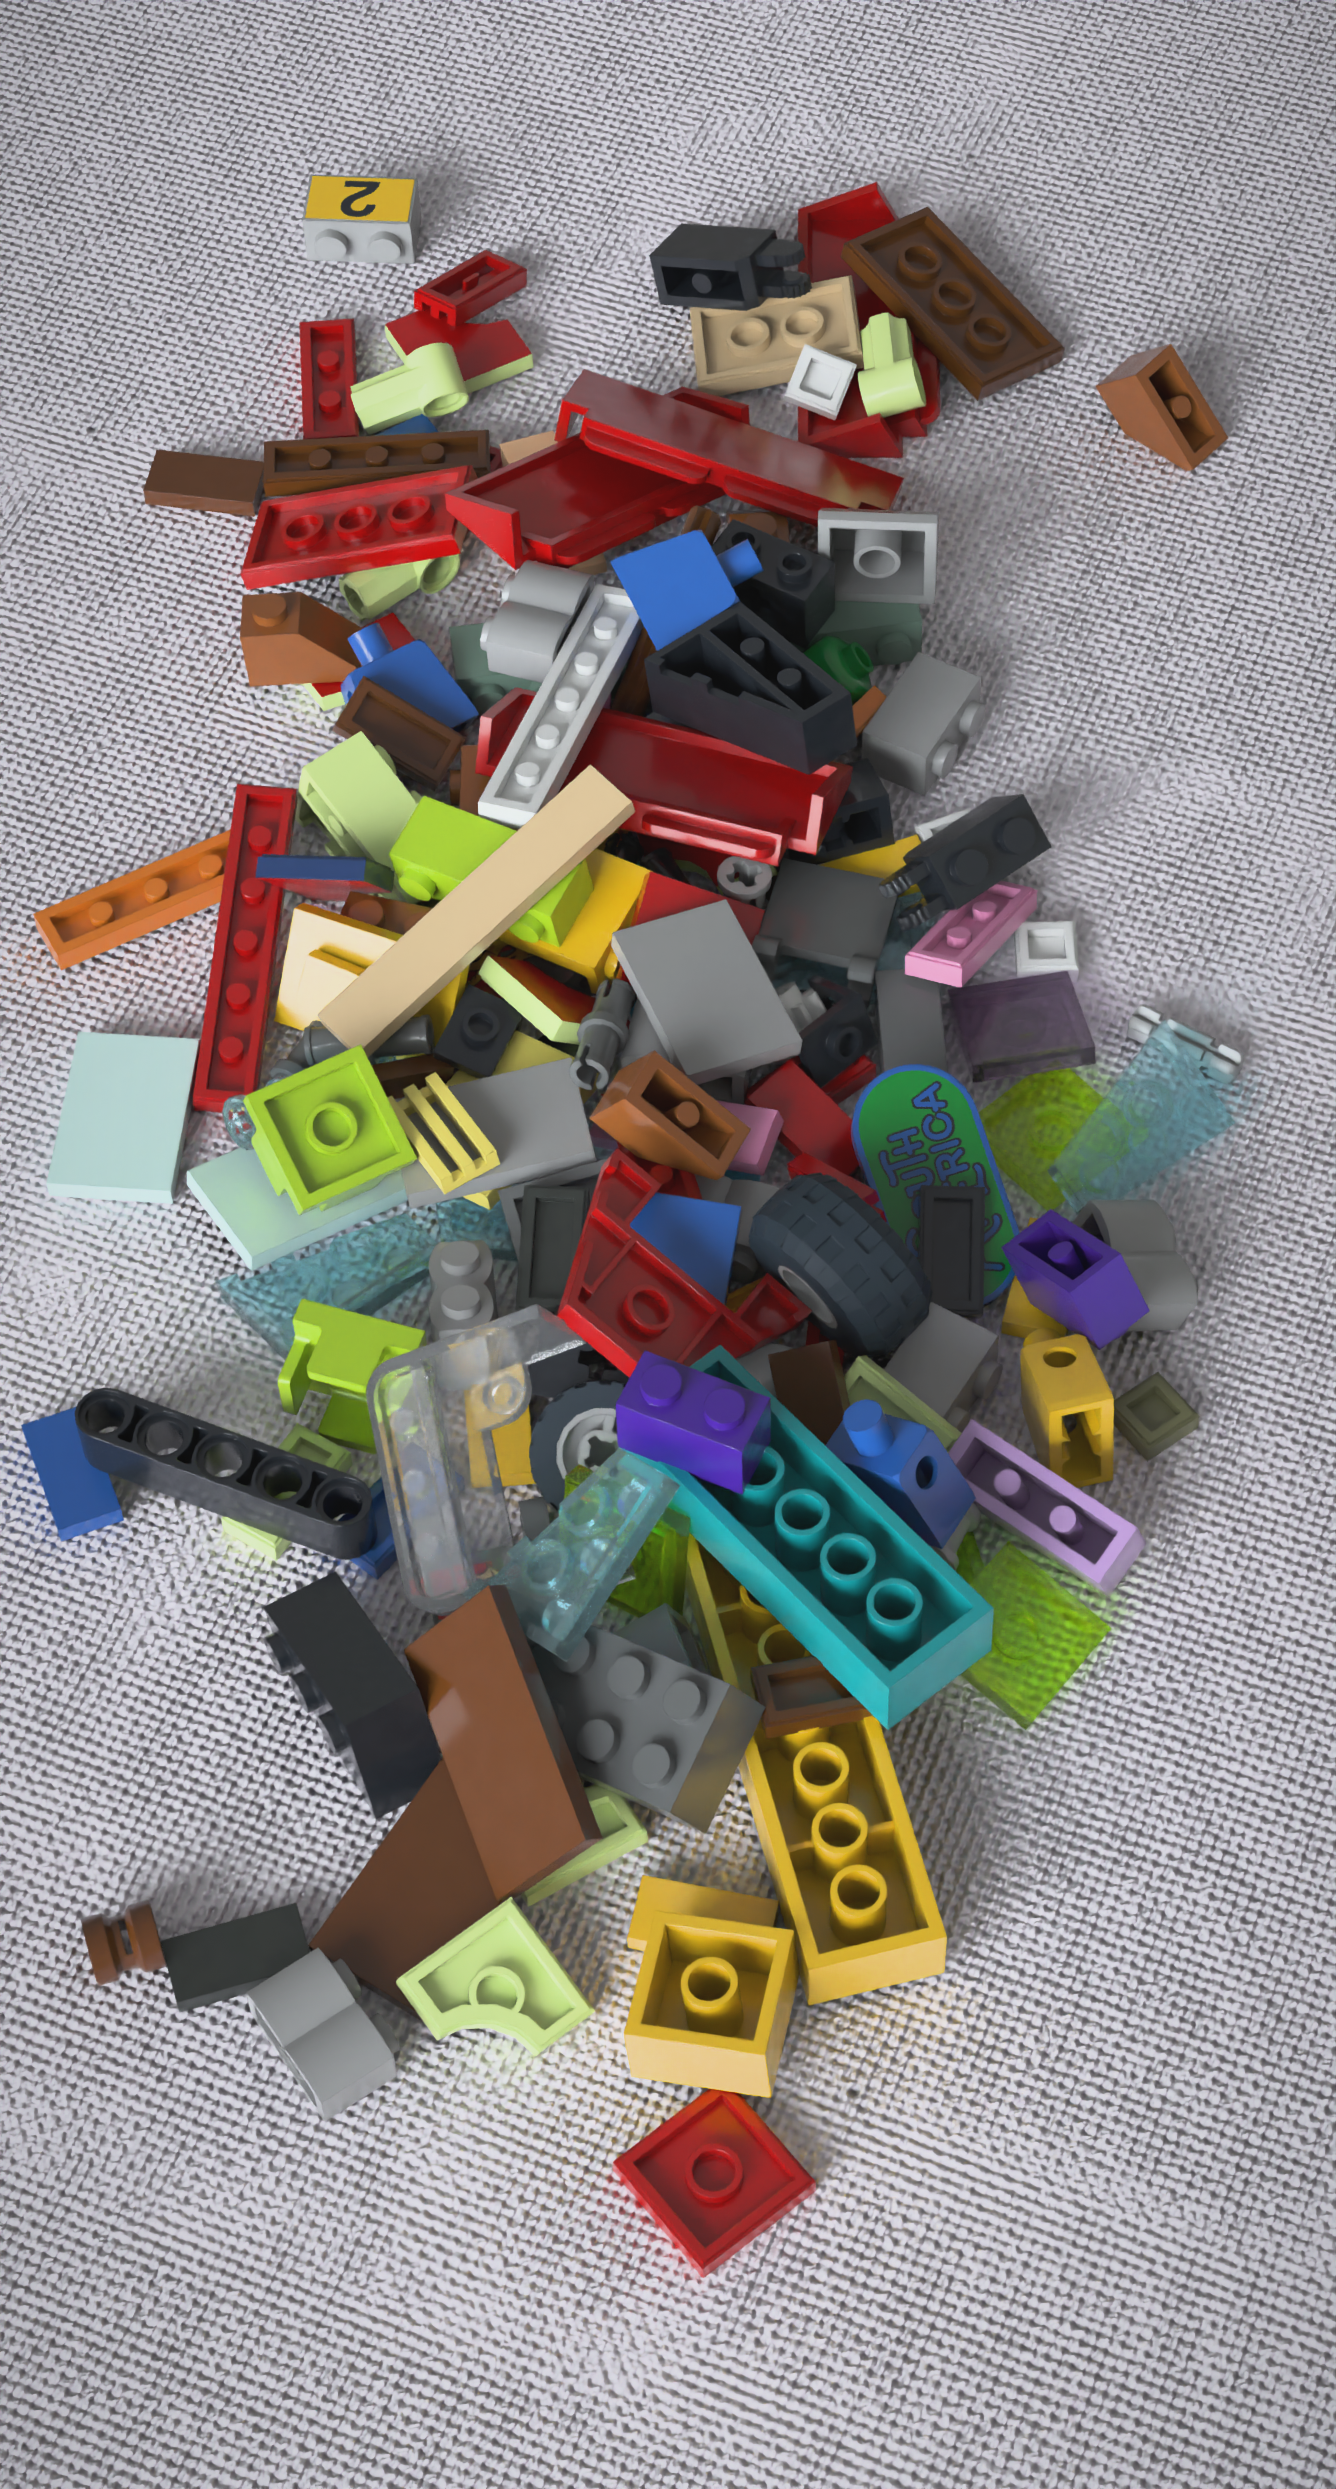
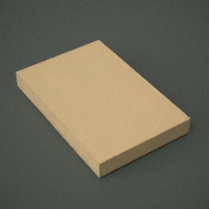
M852 275L811 283L812 289H810V292L795 299L768 297L761 306L747 311L690 307L699 391L722 396L788 383L792 378L805 344L857 364L856 369L864 368L859 317Z

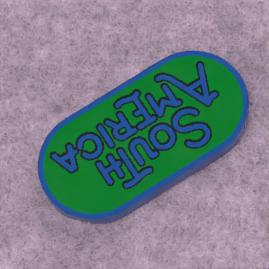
M922 1064L902 1065L889 1069L873 1079L863 1090L855 1106L851 1124L852 1145L865 1184L876 1190L880 1200L873 1206L884 1211L887 1219L886 1223L902 1238L905 1245L918 1260L920 1186L985 1187L984 1308L998 1299L1015 1276L1001 1247L1020 1232L977 1107L967 1089L955 1077L941 1069Z

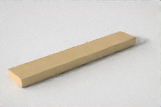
M590 764L317 1014L321 1023L348 1049L361 1044L368 1058L636 811L632 801Z

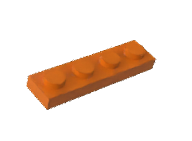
M230 830L34 913L37 930L59 968L64 970L221 901Z

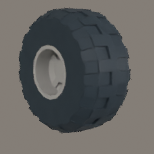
M821 1172L797 1175L780 1188L752 1217L753 1221L748 1242L760 1266L812 1310L806 1318L807 1321L809 1320L816 1326L820 1333L829 1340H836L837 1346L844 1352L851 1354L852 1357L858 1358V1356L864 1355L870 1359L880 1356L885 1357L908 1338L929 1315L933 1291L930 1289V1280L921 1268L920 1262L895 1230L882 1219L881 1215L848 1186L838 1182L836 1178L830 1175H823Z

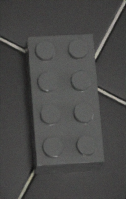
M511 1591V1600L579 1777L706 1834L766 1707L725 1681Z

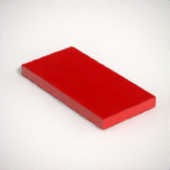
M473 465L261 502L240 573L247 590L461 554L467 527L446 510L445 493L478 479Z

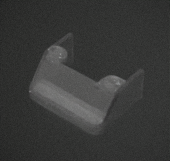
M537 1304L386 1360L374 1370L368 1381L366 1389L367 1405L403 1589L406 1597L414 1606L431 1614L449 1616L488 1585H506L509 1595L511 1591H514L553 1608L636 1579L633 1565L589 1543L562 1552L545 1543H531L515 1549L491 1430L516 1421L527 1409L532 1395V1385L527 1365L586 1344L585 1340L571 1330L563 1319Z

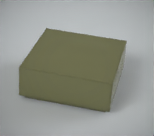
M1156 1372L1114 1400V1426L1147 1462L1196 1430L1199 1425L1200 1416L1159 1372Z

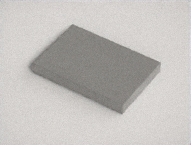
M726 899L612 933L611 947L673 1066L695 1084L699 1085L800 1054L803 1041Z
M572 1057L449 1086V1090L496 1149L500 1165L444 1194L421 1162L416 1159L413 1164L401 1169L410 1208L413 1209L522 1183L597 1162L579 1086L572 1081L569 1075ZM405 1097L399 1098V1099H395V1100H396V1102H398V1101L404 1099ZM436 1102L430 1104L473 1161L478 1158L438 1104ZM417 1112L409 1115V1119L449 1172L452 1173L459 1169Z

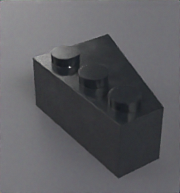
M740 601L644 659L652 711L808 775L857 746L851 693Z
M335 1571L264 1606L263 1608L272 1634L264 1637L263 1640L272 1662L280 1674L290 1671L292 1674L290 1681L300 1704L308 1714L314 1712L326 1742L334 1754L338 1753L375 1818L378 1819L411 1802L441 1761L436 1740L418 1686Z

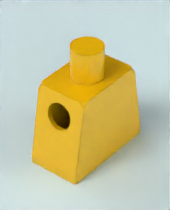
M1042 1328L1030 1333L1025 1338L1023 1348L1020 1350L1021 1404L1039 1463L1076 1488L1112 1481L1114 1398L1086 1336L1074 1334L1061 1337L1059 1332L1052 1328ZM1072 1414L1077 1421V1425L1072 1432L1067 1433L1062 1416Z

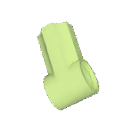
M888 312L870 317L866 328L860 331L864 370L858 372L859 388L868 417L880 413L885 418L926 406L925 390L913 355L911 332L906 319L893 317Z
M433 343L422 346L407 356L405 365L350 386L355 410L369 435L421 414L426 417L448 415L467 404L469 396L452 345L448 343Z
M457 554L347 573L339 578L340 592L345 597L350 610L360 620H370L418 589L426 594H434L444 589L456 576L460 567V558Z

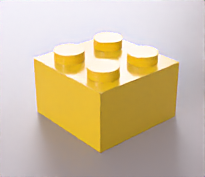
M655 1910L624 2030V2039L632 2077L772 2098L800 1974L794 1930Z

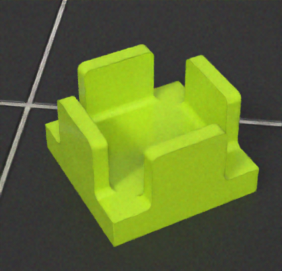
M361 1044L248 1094L243 1100L256 1127L251 1143L276 1194L280 1196L288 1192L299 1216L317 1207L320 1208L321 1212L369 1191L378 1186L384 1177L413 1164L417 1159Z
M301 1299L292 1319L295 1339L278 1377L283 1412L297 1415L308 1390L323 1393L332 1397L318 1427L320 1436L340 1446L377 1454L380 1452L391 1426L393 1441L407 1445L417 1420L427 1421L435 1402L426 1331Z

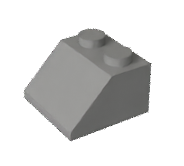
M821 508L818 511V555L835 562V601L935 604L939 512L853 508Z

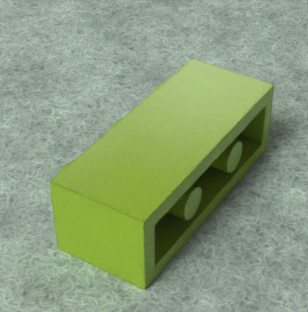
M423 796L390 850L389 856L399 885L405 892L422 901H429L431 898L441 901L517 831L430 797ZM586 858L509 927V931L524 941L536 943L542 940L560 948L594 890Z

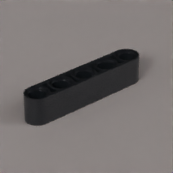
M107 1387L95 1389L86 1394L77 1404L75 1421L84 1455L90 1465L100 1471L334 1558L344 1560L359 1558L368 1553L376 1542L378 1531L371 1491L364 1481L353 1475L118 1389ZM108 1427H118L112 1432L99 1433ZM169 1448H175V1449H177L176 1451H174V1452H172V1453H170V1454H166V1455H159V1454H157L158 1452H160V1451H162V1450H164V1449H169ZM225 1470H236L230 1476H215ZM282 1492H296L290 1498H274ZM350 1513L357 1515L347 1521L333 1520L341 1514Z

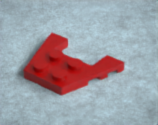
M616 1148L601 1167L556 1316L559 1320L629 1378L644 1350L690 1367L719 1345L736 1360H739L798 1328L812 1310L768 1273L734 1313L631 1228L630 1223L662 1185L621 1150Z

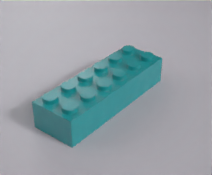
M721 1345L696 1361L690 1368L771 1398V1441L766 1447L764 1455L749 1484L747 1483L743 1495L695 1477L685 1470L661 1461L656 1462L618 1447L620 1464L816 1657L887 1730L991 1651L994 1608Z

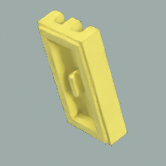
M434 1072L425 1077L426 1087L418 1090L412 1084L403 1089L404 1099L396 1102L393 1096H390L388 1100L417 1159L442 1192L447 1194L500 1165L496 1149L439 1075ZM434 1102L438 1104L478 1158L473 1161L430 1104ZM417 1112L459 1169L452 1173L449 1172L408 1116Z

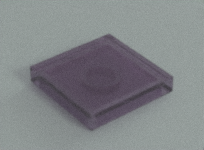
M1068 971L947 989L948 1008L973 1083L1096 1063L1095 1044Z

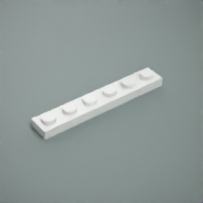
M601 584L595 585L478 801L479 817L513 829H520L558 794L630 657L644 626L625 589Z

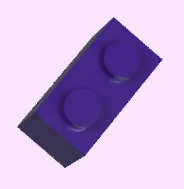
M1052 1209L1001 1247L1030 1303L1073 1333L1086 1336L1088 1343L1098 1350H1101L1111 1341L1120 1338L1131 1325L1150 1311L1121 1253Z
M644 1350L616 1402L618 1447L656 1462L661 1461L685 1470L695 1477L743 1495L747 1483L749 1484L764 1455L766 1447L771 1441V1398Z

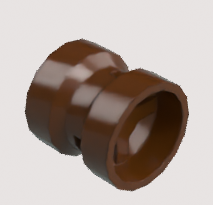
M149 1900L128 1905L124 1914L109 1918L99 1913L81 1918L82 1929L98 1986L119 1981L125 1971L139 1968L147 1973L167 1967ZM126 1929L133 1951L131 1954H127L121 1932Z

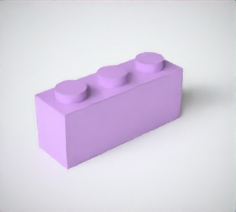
M971 1419L948 1452L976 1497L973 1503L983 1515L1108 1598L1146 1545L1136 1526L973 1419Z

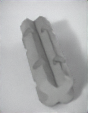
M1146 1004L1139 1005L1134 1014H1132L1127 1030L1130 1038L1147 1046L1154 1042L1157 1044L1155 1050L1195 1070L1202 1071L1203 1067L1209 1069L1208 1076L1224 1084H1232L1240 1074L1245 1056L1242 1051L1224 1042L1218 1047L1214 1045L1216 1038L1173 1017H1170L1167 1022L1162 1019L1164 1013Z

